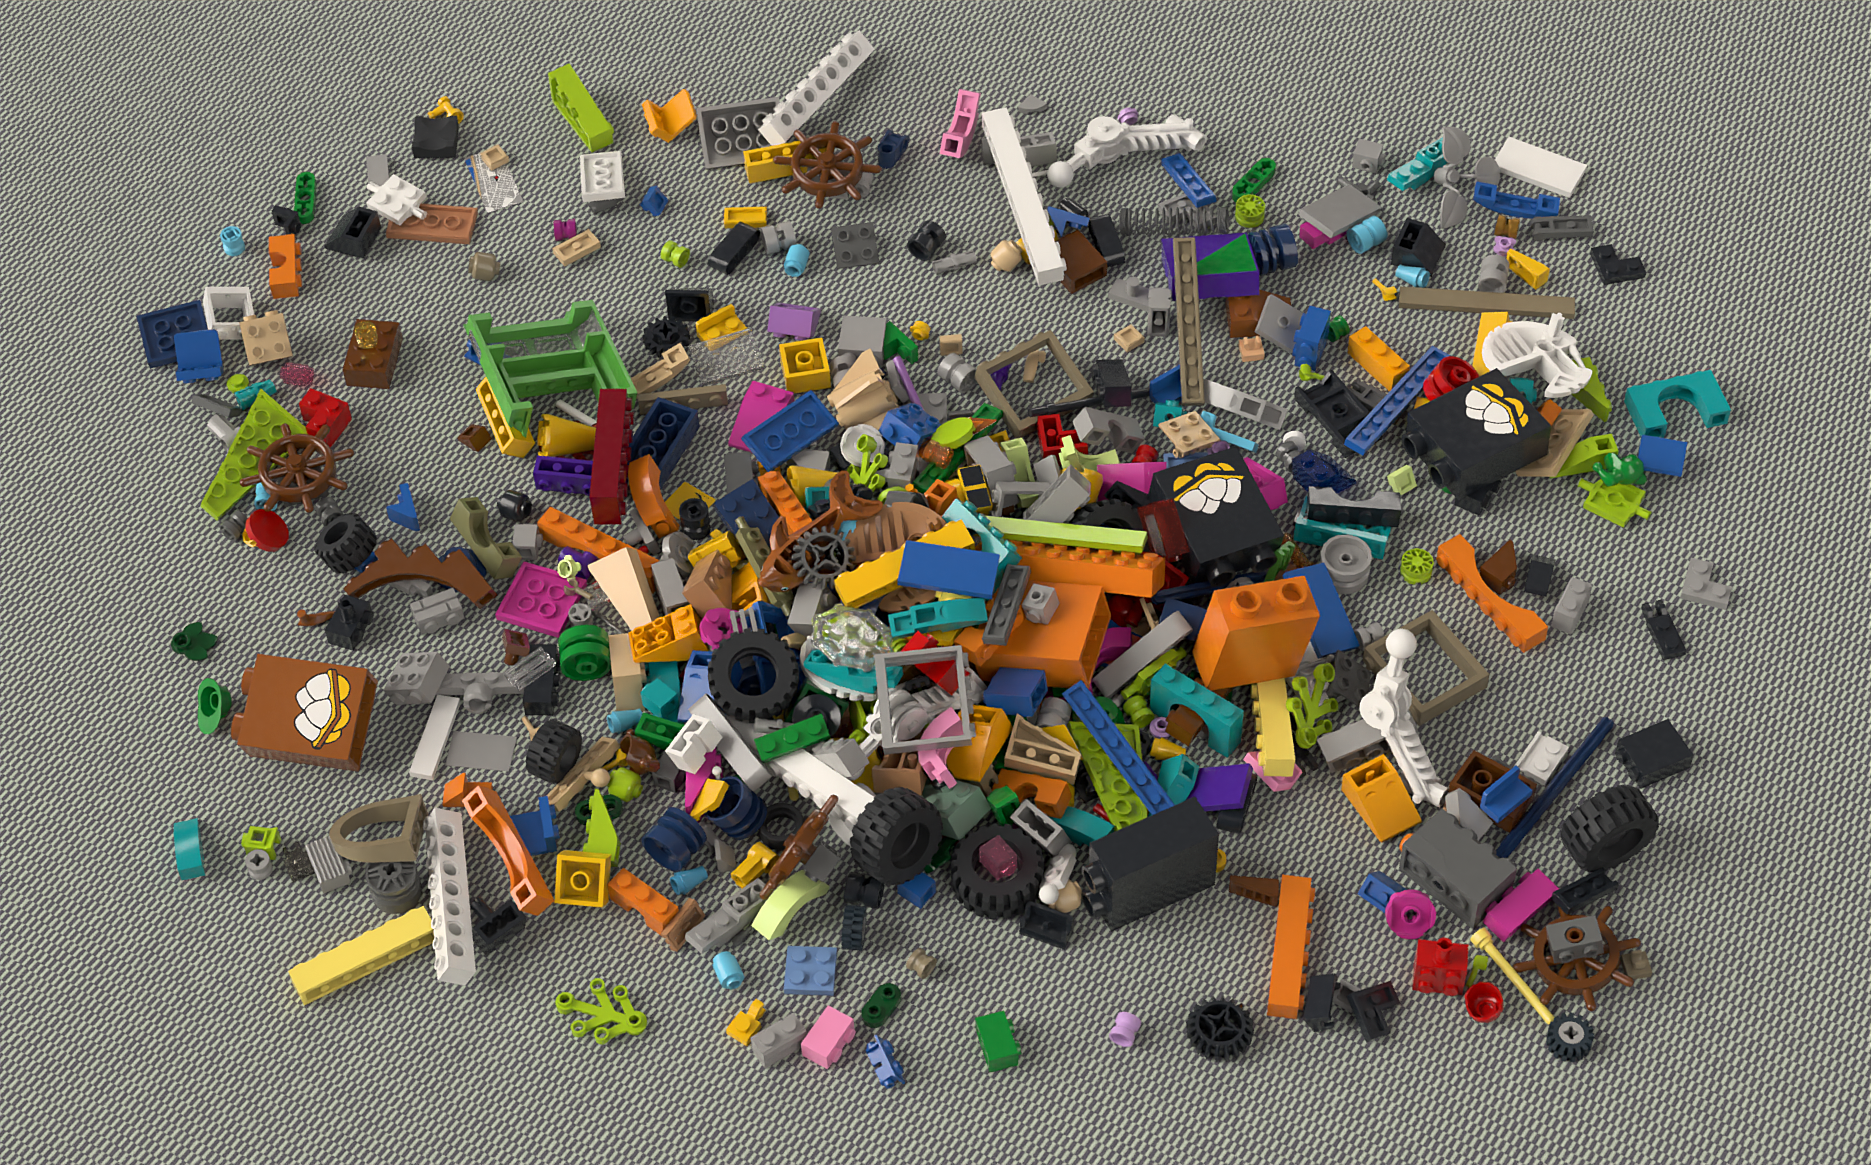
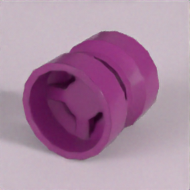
M575 218L568 219L566 222L561 220L553 221L555 241H562L564 238L571 239L577 235Z

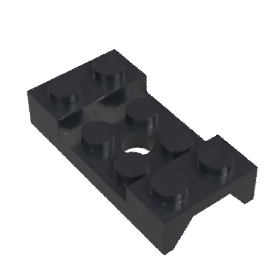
M1333 370L1328 371L1320 383L1306 390L1300 386L1296 387L1295 401L1306 413L1311 412L1332 436V444L1343 457L1347 458L1357 453L1345 446L1344 442L1369 412ZM1334 409H1340V410H1344V412H1343V413H1336V412H1334L1333 410H1334Z

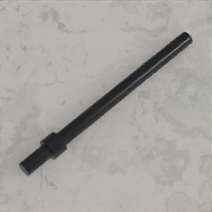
M1150 389L1132 390L1131 400L1149 397ZM1098 397L1058 404L1054 402L1045 403L1041 407L1028 409V416L1051 415L1103 405V402Z

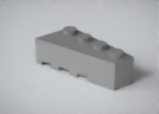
M1408 710V712H1409V714H1410V716H1411V718H1410L1409 720H1410V722L1413 724V726H1414V728H1415V732L1417 733V735H1418V737H1419V739H1420V736H1419V733H1418V729H1417L1416 723H1415V721H1414V719H1413V717H1412L1410 711ZM1363 719L1356 723H1349L1344 728L1335 732H1328L1317 739L1320 751L1330 772L1334 773L1358 766L1362 763L1363 759L1372 760L1384 753L1391 752L1386 738L1381 735L1382 731L1370 726Z

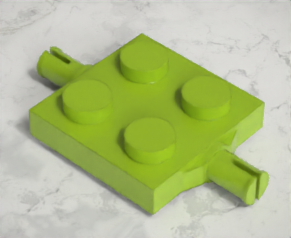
M1581 478L1578 483V487L1589 491V496L1585 500L1583 508L1623 528L1635 514L1646 520L1651 516L1652 511L1640 507V503L1646 494V491L1631 484H1617L1607 487L1602 479L1593 484Z
M1182 647L1177 651L1173 648L1139 672L1135 681L1121 691L1122 697L1126 700L1131 696L1138 695L1148 697L1151 694V679L1164 664L1175 669L1177 662L1187 655L1186 651Z

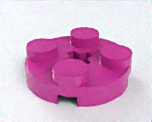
M727 608L708 610L699 626V634L702 641L712 646V650L718 649L719 643L724 638L726 640L731 637L730 634L733 633L730 611H739ZM737 618L736 621L740 634L743 633L741 619ZM724 627L728 631L726 634H723V632L721 630H718V628Z
M1411 889L1392 894L1386 906L1385 917L1388 926L1396 935L1403 939H1417L1423 936L1424 932L1429 928L1433 927L1436 920V910L1426 893ZM1410 909L1417 912V915H1413L1412 919H1408L1407 915H1404Z

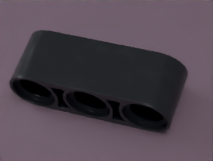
M1110 214L1089 218L1088 228L1096 250L1107 261V267L1125 264L1124 250Z
M741 221L738 222L710 254L708 266L726 275L731 274L759 241L760 230Z
M1252 773L1243 808L1220 810L1216 824L1217 829L1241 834L1257 784L1258 774Z

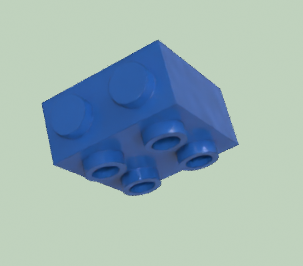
M1309 306L1307 314H1302L1300 320L1301 329L1296 330L1293 342H1296L1292 352V356L1295 357L1294 366L1301 367L1302 364H1308L1311 370L1316 371L1328 340L1331 311Z
M1000 667L995 676L992 677L988 688L984 690V704H986V707L1003 709L1006 715L1017 716L1019 714L1022 717H1033L1048 691L1045 670Z

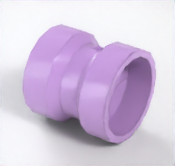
M1119 1012L1115 1020L1116 1026L1111 1029L1109 1038L1120 1046L1130 1047L1135 1040L1134 1033L1139 1030L1141 1021L1131 1013Z

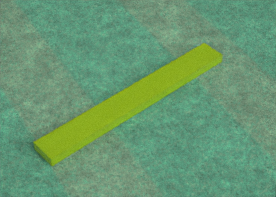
M986 516L991 521L989 525L999 529L1004 534L1002 538L1008 540L1137 553L1143 552L1147 541V532Z

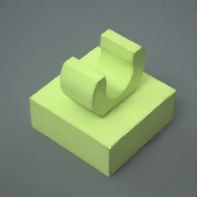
M1405 465L1387 476L1393 492H1399L1400 496L1417 487L1411 466Z

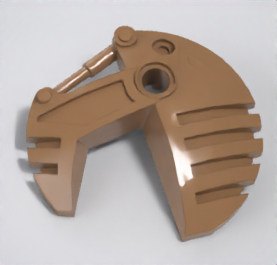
M894 502L891 507H887V504H885L877 515L869 519L858 520L855 530L853 532L851 529L849 530L845 539H850V543L846 547H854L855 550L850 555L856 556V560L851 563L856 566L867 561L873 562L879 559L885 552H894L900 549L906 543V540L917 541L927 532H936L947 523L935 511L920 504ZM902 586L887 594L882 599L878 608L882 612L888 613L903 612L901 608L903 606L910 610L909 607L915 606V603L921 605L934 601L937 598L935 597L936 591Z

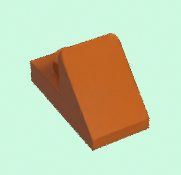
M462 773L445 784L442 805L443 807H465L462 800L478 785L493 790L492 782H468L466 773Z

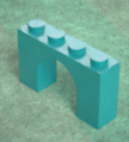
M1711 370L1697 371L1688 375L1634 385L1626 390L1624 403L1640 437L1642 435L1665 437L1668 423L1659 404L1668 399H1682L1694 405L1706 428L1728 424L1731 409Z
M955 499L942 515L945 522H957L962 519L971 536L979 534L982 542V552L1000 554L993 591L994 595L1000 587L1007 564L1017 565L1022 557L1016 552L1018 548L1009 540L1005 541L1002 538L1004 534L999 529L989 525L991 521L986 516L976 512L977 507L968 500L962 502Z
M1164 664L1151 679L1150 709L1155 715L1166 718L1172 709H1178V704L1189 707L1204 720L1208 727V747L1226 758L1241 743L1244 714L1242 709L1167 664Z

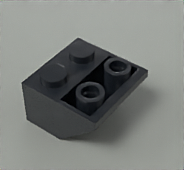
M358 206L344 214L325 244V249L364 259L382 229L378 211Z
M1406 218L1392 249L1391 265L1396 267L1403 265L1425 268L1430 273V277H1432L1446 244L1427 223Z

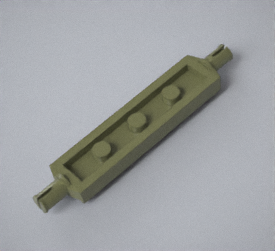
M743 516L742 518L738 517L735 520L739 527L736 537L759 579L761 568L771 551L759 528H750ZM763 587L771 604L781 608L788 620L792 610L791 605L795 600L792 591L772 592Z

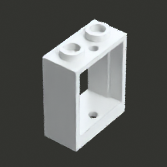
M205 287L203 305L208 330L216 329L219 334V340H243L239 322H215L213 308H242L244 317L254 315L249 287Z

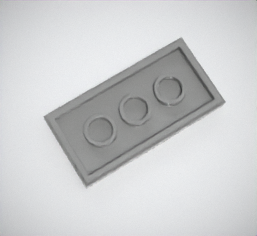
M1348 184L1301 208L1298 215L1328 237L1333 238L1371 216L1377 215L1382 207Z

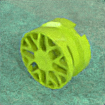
M1250 194L1240 197L1236 202V222L1246 228L1258 227L1263 223L1265 215L1264 200L1259 196Z
M1419 548L1406 551L1402 556L1400 574L1404 577V581L1413 585L1415 583H1421L1422 585L1428 582L1433 571V557L1426 550Z

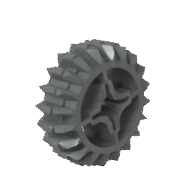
M823 526L821 533H819L818 529L814 527L812 534L808 531L804 532V538L799 537L797 540L799 545H795L793 548L796 554L792 555V560L798 561L793 565V569H801L797 576L802 577L805 575V584L810 580L813 581L812 588H816L817 584L820 583L821 589L825 590L828 583L830 588L833 589L835 588L834 580L844 572L853 571L855 567L851 562L856 560V556L850 555L855 549L854 547H846L850 543V539L843 541V532H840L838 536L834 535L835 528H832L830 533H827L826 526ZM822 541L828 542L829 545L820 547L818 545L814 546L813 543ZM836 548L841 553L842 566L837 563L838 560L833 555ZM805 550L810 553L809 556H811L814 559V565L812 568H810L806 562ZM830 551L828 554V558L818 565L820 557L824 556V554L826 555L827 552ZM821 569H828L831 572L835 571V573L828 575L819 574L818 572Z

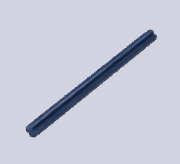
M1603 717L1498 846L1496 855L1499 858H1508L1613 728L1614 721L1612 719Z

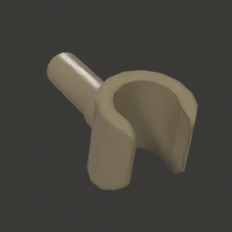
M573 578L569 579V584L574 588L564 586V593L568 596H573L577 593L589 600L593 598L592 594L578 587V582Z

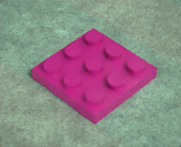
M523 561L495 614L496 620L559 638L569 621V609L571 606L578 604L581 595L576 593L573 596H568L564 593V586L574 587L569 584L567 578L561 577L558 571ZM575 576L578 587L585 590L587 580Z

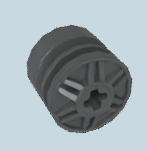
M414 861L368 862L365 869V878L372 900L378 909L389 914H401L411 910L419 902L422 895V884Z

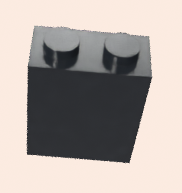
M1669 719L1619 739L1615 751L1619 763H1623L1628 770L1630 779L1636 782L1640 789L1689 769L1694 756Z

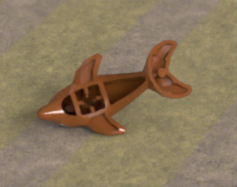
M840 471L835 474L829 488L830 509L791 535L788 533L786 517L780 516L774 523L770 535L771 553L761 568L759 585L772 592H787L796 588L804 582L806 576H797L801 569H793V565L798 561L792 560V555L796 554L793 548L795 545H799L797 542L799 537L804 538V532L808 531L812 534V529L816 527L819 533H821L822 527L826 526L827 533H830L831 529L835 528L834 535H837L843 521L869 519L881 511L883 502L854 496L849 483L850 474L848 471ZM821 541L813 543V545L826 547L829 543ZM805 550L806 562L808 566L812 568L814 565V559L811 556H809L810 553ZM825 554L820 557L818 565L824 560ZM821 569L818 573L828 575L835 573V571L831 572L828 569Z

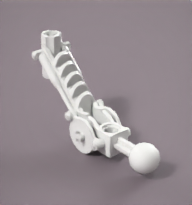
M1173 114L1167 118L1165 124H1146L1141 126H1129L1125 122L1119 124L1111 117H1097L1088 124L1087 135L1075 144L1074 156L1067 162L1058 161L1051 164L1047 177L1053 186L1059 188L1066 187L1072 182L1074 171L1082 165L1090 170L1098 163H1112L1120 154L1125 156L1129 152L1180 148H1184L1188 152L1192 149L1200 151L1207 142V136L1193 127L1192 119L1188 118L1184 121Z
M1400 628L1392 631L1386 639V648L1391 655L1389 664L1377 673L1373 690L1362 698L1360 713L1366 723L1382 731L1381 735L1386 738L1399 767L1402 769L1400 778L1407 792L1413 794V801L1418 804L1425 800L1440 808L1446 800L1445 796L1448 794V788L1440 784L1441 779L1436 777V772L1426 755V751L1415 732L1413 724L1409 720L1411 716L1408 710L1412 703V696L1407 688V682L1410 674L1402 671L1405 658L1412 656L1417 648V640L1409 630Z
M969 667L964 668L970 673L968 676H970L971 690L967 691V699H972L973 705L984 704L983 693L988 687ZM939 685L914 694H910L900 687L889 689L893 742H901L915 737L927 723L930 724L935 717L950 707L953 710H960L959 688L952 696ZM878 700L874 706V714H870L866 718L868 724L864 729L870 735L859 746L866 757L879 745L883 747ZM864 767L852 777L845 778L850 781L856 780L864 772Z

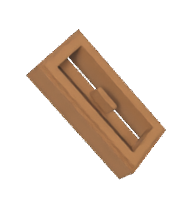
M689 898L661 933V936L666 938L665 942L670 945L672 951L678 952L686 942V933L700 924L706 916L695 899Z

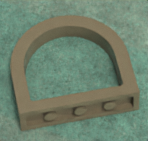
M421 794L378 801L358 807L340 817L332 825L329 836L334 850L342 857L353 861L369 863L416 861L424 833L423 822L426 816H428V812ZM405 821L402 834L399 837L368 842H355L346 839L352 831L368 824Z

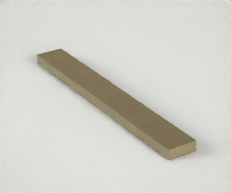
M1195 237L1173 238L1182 405L1203 406L1205 398Z
M1400 286L1399 308L1471 313L1508 312V315L1550 318L1553 313H1561L1562 317L1566 319H1574L1575 297Z

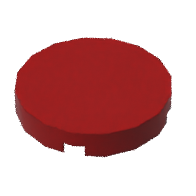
M258 509L246 520L245 529L251 541L254 540L257 543L256 546L262 550L276 552L285 546L289 540V531L286 523L273 511L267 512L264 509Z

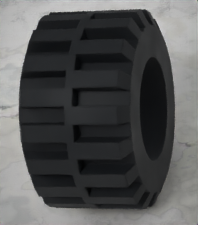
M344 514L334 519L321 531L314 545L315 553L333 572L344 574L360 566L369 557L376 546L377 535L358 514Z
M556 719L547 720L535 733L529 745L525 763L527 772L553 785L561 782L578 760L582 746L581 732Z

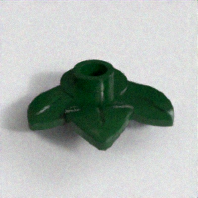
M195 622L187 625L183 632L173 636L171 648L177 654H184L189 660L202 661L208 658L207 651L215 646L218 637L202 632V622Z
M950 837L942 838L941 842L938 843L939 849L937 853H934L931 858L933 860L923 868L924 872H933L939 866L949 861L952 856L949 850L959 840Z

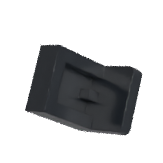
M275 205L271 211L275 225L285 228L286 235H296L299 233L301 222L298 212L287 207Z

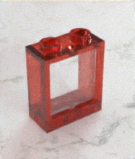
M1174 499L1159 500L1137 507L1143 530L1147 532V543L1150 552L1157 553L1168 562L1182 559V554L1189 552V548Z

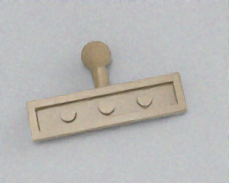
M601 737L567 773L563 780L547 795L549 804H554L555 811L560 812L566 808L569 801L582 791L588 781H591L594 786L600 788L605 787L609 783L610 775L607 770L601 767L614 756L620 747L616 739Z

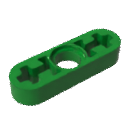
M1270 158L1260 159L1233 186V201L1237 202L1244 195H1256L1275 175V161ZM1255 178L1258 179L1259 182L1250 183L1248 180Z
M302 172L296 178L294 211L298 212L301 224H308L315 217L317 183L315 175L311 172ZM302 196H311L308 200H300ZM303 208H306L307 210L305 215H303Z

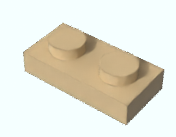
M588 229L553 247V254L565 267L601 248L600 241Z

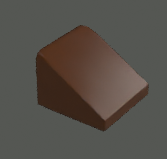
M471 424L457 439L472 450L479 452L492 438L485 426Z

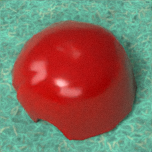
M1116 594L1107 602L1111 613L1110 619L1120 627H1127L1126 624L1128 623L1124 619L1134 603L1126 595Z
M1480 981L1471 985L1465 993L1466 1009L1473 1020L1478 1023H1489L1499 1018L1504 1009V1001L1498 987L1491 982Z

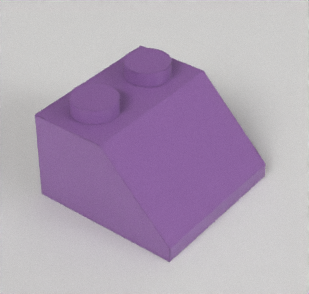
M780 302L771 305L767 332H773L775 337L786 338L787 334L794 335L796 340H807V338L813 337L815 334L821 308Z

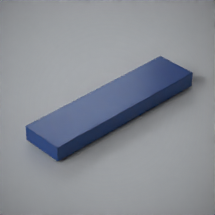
M1181 153L1161 159L1164 169L1196 208L1216 202V195Z

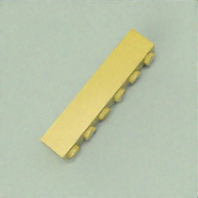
M1285 678L1253 683L1250 687V696L1255 698V701L1252 703V713L1257 715V718L1255 717L1254 730L1259 732L1256 737V748L1261 749V752L1258 754V765L1263 766L1264 776L1293 777L1295 753L1290 714L1286 708L1287 691Z
M425 907L412 909L397 919L389 920L384 925L374 930L366 931L361 936L351 941H345L339 947L328 952H322L316 958L297 964L293 969L289 970L291 981L303 1004H309L432 944L434 929L431 928L432 920Z

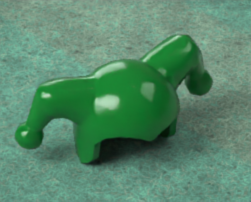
M1608 453L1604 457L1607 471L1603 469L1600 462H1596L1592 466L1593 470L1598 472L1607 487L1617 484L1644 485L1647 482V476L1644 474V463L1633 454L1620 459L1617 454Z

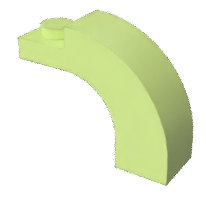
M1071 435L1062 438L1064 447L1060 448L1061 453H1059L1063 469L1068 468L1071 464L1074 468H1077L1078 472L1084 473V469L1097 471V465L1121 464L1115 449L1098 455H1085L1077 451Z
M1022 438L1000 442L1001 451L1006 453L1010 462L1013 461L1016 467L1015 480L1017 482H1035L1025 441ZM1018 494V508H1029L1038 499V494Z
M804 870L798 871L772 893L758 912L751 926L768 940L782 936L797 911L810 900L825 895L830 886L820 880L817 883L805 875Z

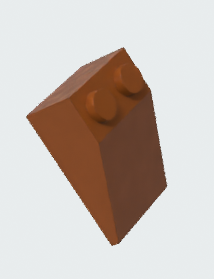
M1259 290V295L1226 297L1225 306L1230 338L1260 336L1255 333V329L1269 295L1272 294L1291 305V299L1263 290Z

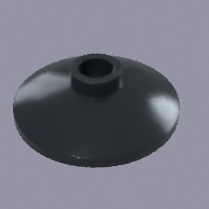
M815 694L803 698L796 705L793 712V724L822 714L830 737H832L840 726L841 715L838 706L832 699L824 695Z

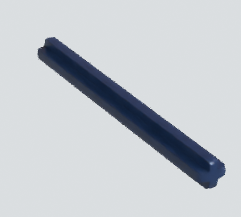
M1263 571L1235 575L1231 581L1217 587L1211 586L1209 581L1159 590L1151 598L1152 604L1159 605L1164 604L1167 598L1179 601L1213 594L1214 590L1226 589L1232 581L1240 577L1250 578L1253 584L1263 583L1267 573Z

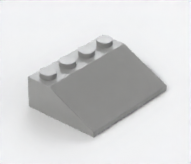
M779 97L696 108L705 169L743 165V151L771 146L758 129L764 124L762 120L767 115L775 113L774 108L780 103Z

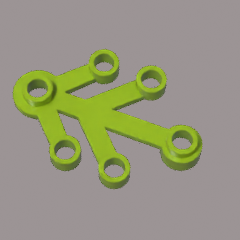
M863 434L857 442V450L863 452L861 469L851 464L847 471L855 485L861 483L867 486L871 481L868 488L874 492L876 488L881 489L885 484V477L875 473L879 467L884 468L887 465L888 457L881 453L876 454L869 468L870 456L876 450L877 442L873 437Z
M1329 663L1319 664L1314 669L1313 676L1316 682L1311 697L1307 687L1308 681L1304 676L1294 677L1292 680V687L1295 691L1300 692L1302 702L1298 697L1288 698L1286 708L1289 712L1294 713L1298 727L1295 738L1297 744L1303 749L1314 745L1317 741V736L1332 731V723L1329 719L1319 720L1317 726L1313 727L1316 718L1338 710V702L1335 698L1325 699L1323 704L1319 706L1325 682H1331L1335 677V670ZM1302 703L1306 713L1305 719L1301 710Z
M595 978L590 982V989L592 994L596 995L601 1007L576 1000L568 992H562L556 997V1008L561 1014L567 1015L575 1010L595 1016L585 1022L576 1020L571 1024V1031L575 1037H583L586 1032L597 1028L594 1031L595 1041L598 1044H606L609 1039L625 1032L630 1035H639L647 1027L646 1016L640 1011H634L628 998V990L624 985L616 986L613 989V996L617 1002H620L625 1014L614 1010L605 992V983L600 978ZM595 985H601V986H602V987L599 988V989H595V988H594ZM618 992H625L622 996L616 995ZM569 999L567 1003L561 1002L562 1000ZM633 1020H639L636 1024L630 1023ZM609 1022L619 1023L610 1029L600 1027ZM576 1027H583L580 1031L574 1030ZM601 1033L606 1034V1036L603 1038L598 1037V1035Z

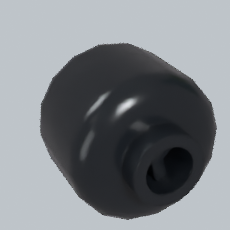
M507 490L503 495L499 496L497 507L502 517L520 522L530 515L532 503L528 495L514 490Z

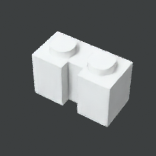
M693 714L665 752L678 769L696 774L706 760L704 758L705 753L712 752L723 737L709 719Z

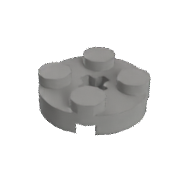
M682 532L670 534L663 539V555L661 560L673 558L680 577L683 579L691 575L694 568L688 559V554L695 544Z

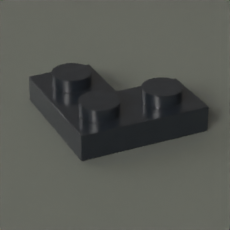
M1612 244L1591 248L1590 255L1603 285L1645 278L1646 270L1639 256L1618 260Z
M1391 981L1365 988L1346 996L1366 1043L1391 1034L1382 1011L1401 1004Z

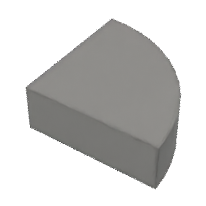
M1030 94L1018 106V112L1028 114V112L1038 111L1039 113L1047 108V103Z

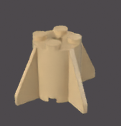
M871 349L862 352L836 388L827 396L831 406L836 407L839 413L836 415L840 426H844L846 430L851 426L866 424L879 431L887 412L899 407L896 404L899 398L891 389L889 381L882 380L881 376L884 373L880 369Z

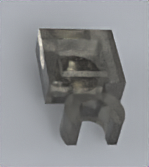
M295 842L296 849L291 852L286 847H283V853L286 857L284 864L292 883L315 874L306 851L303 852L299 842Z

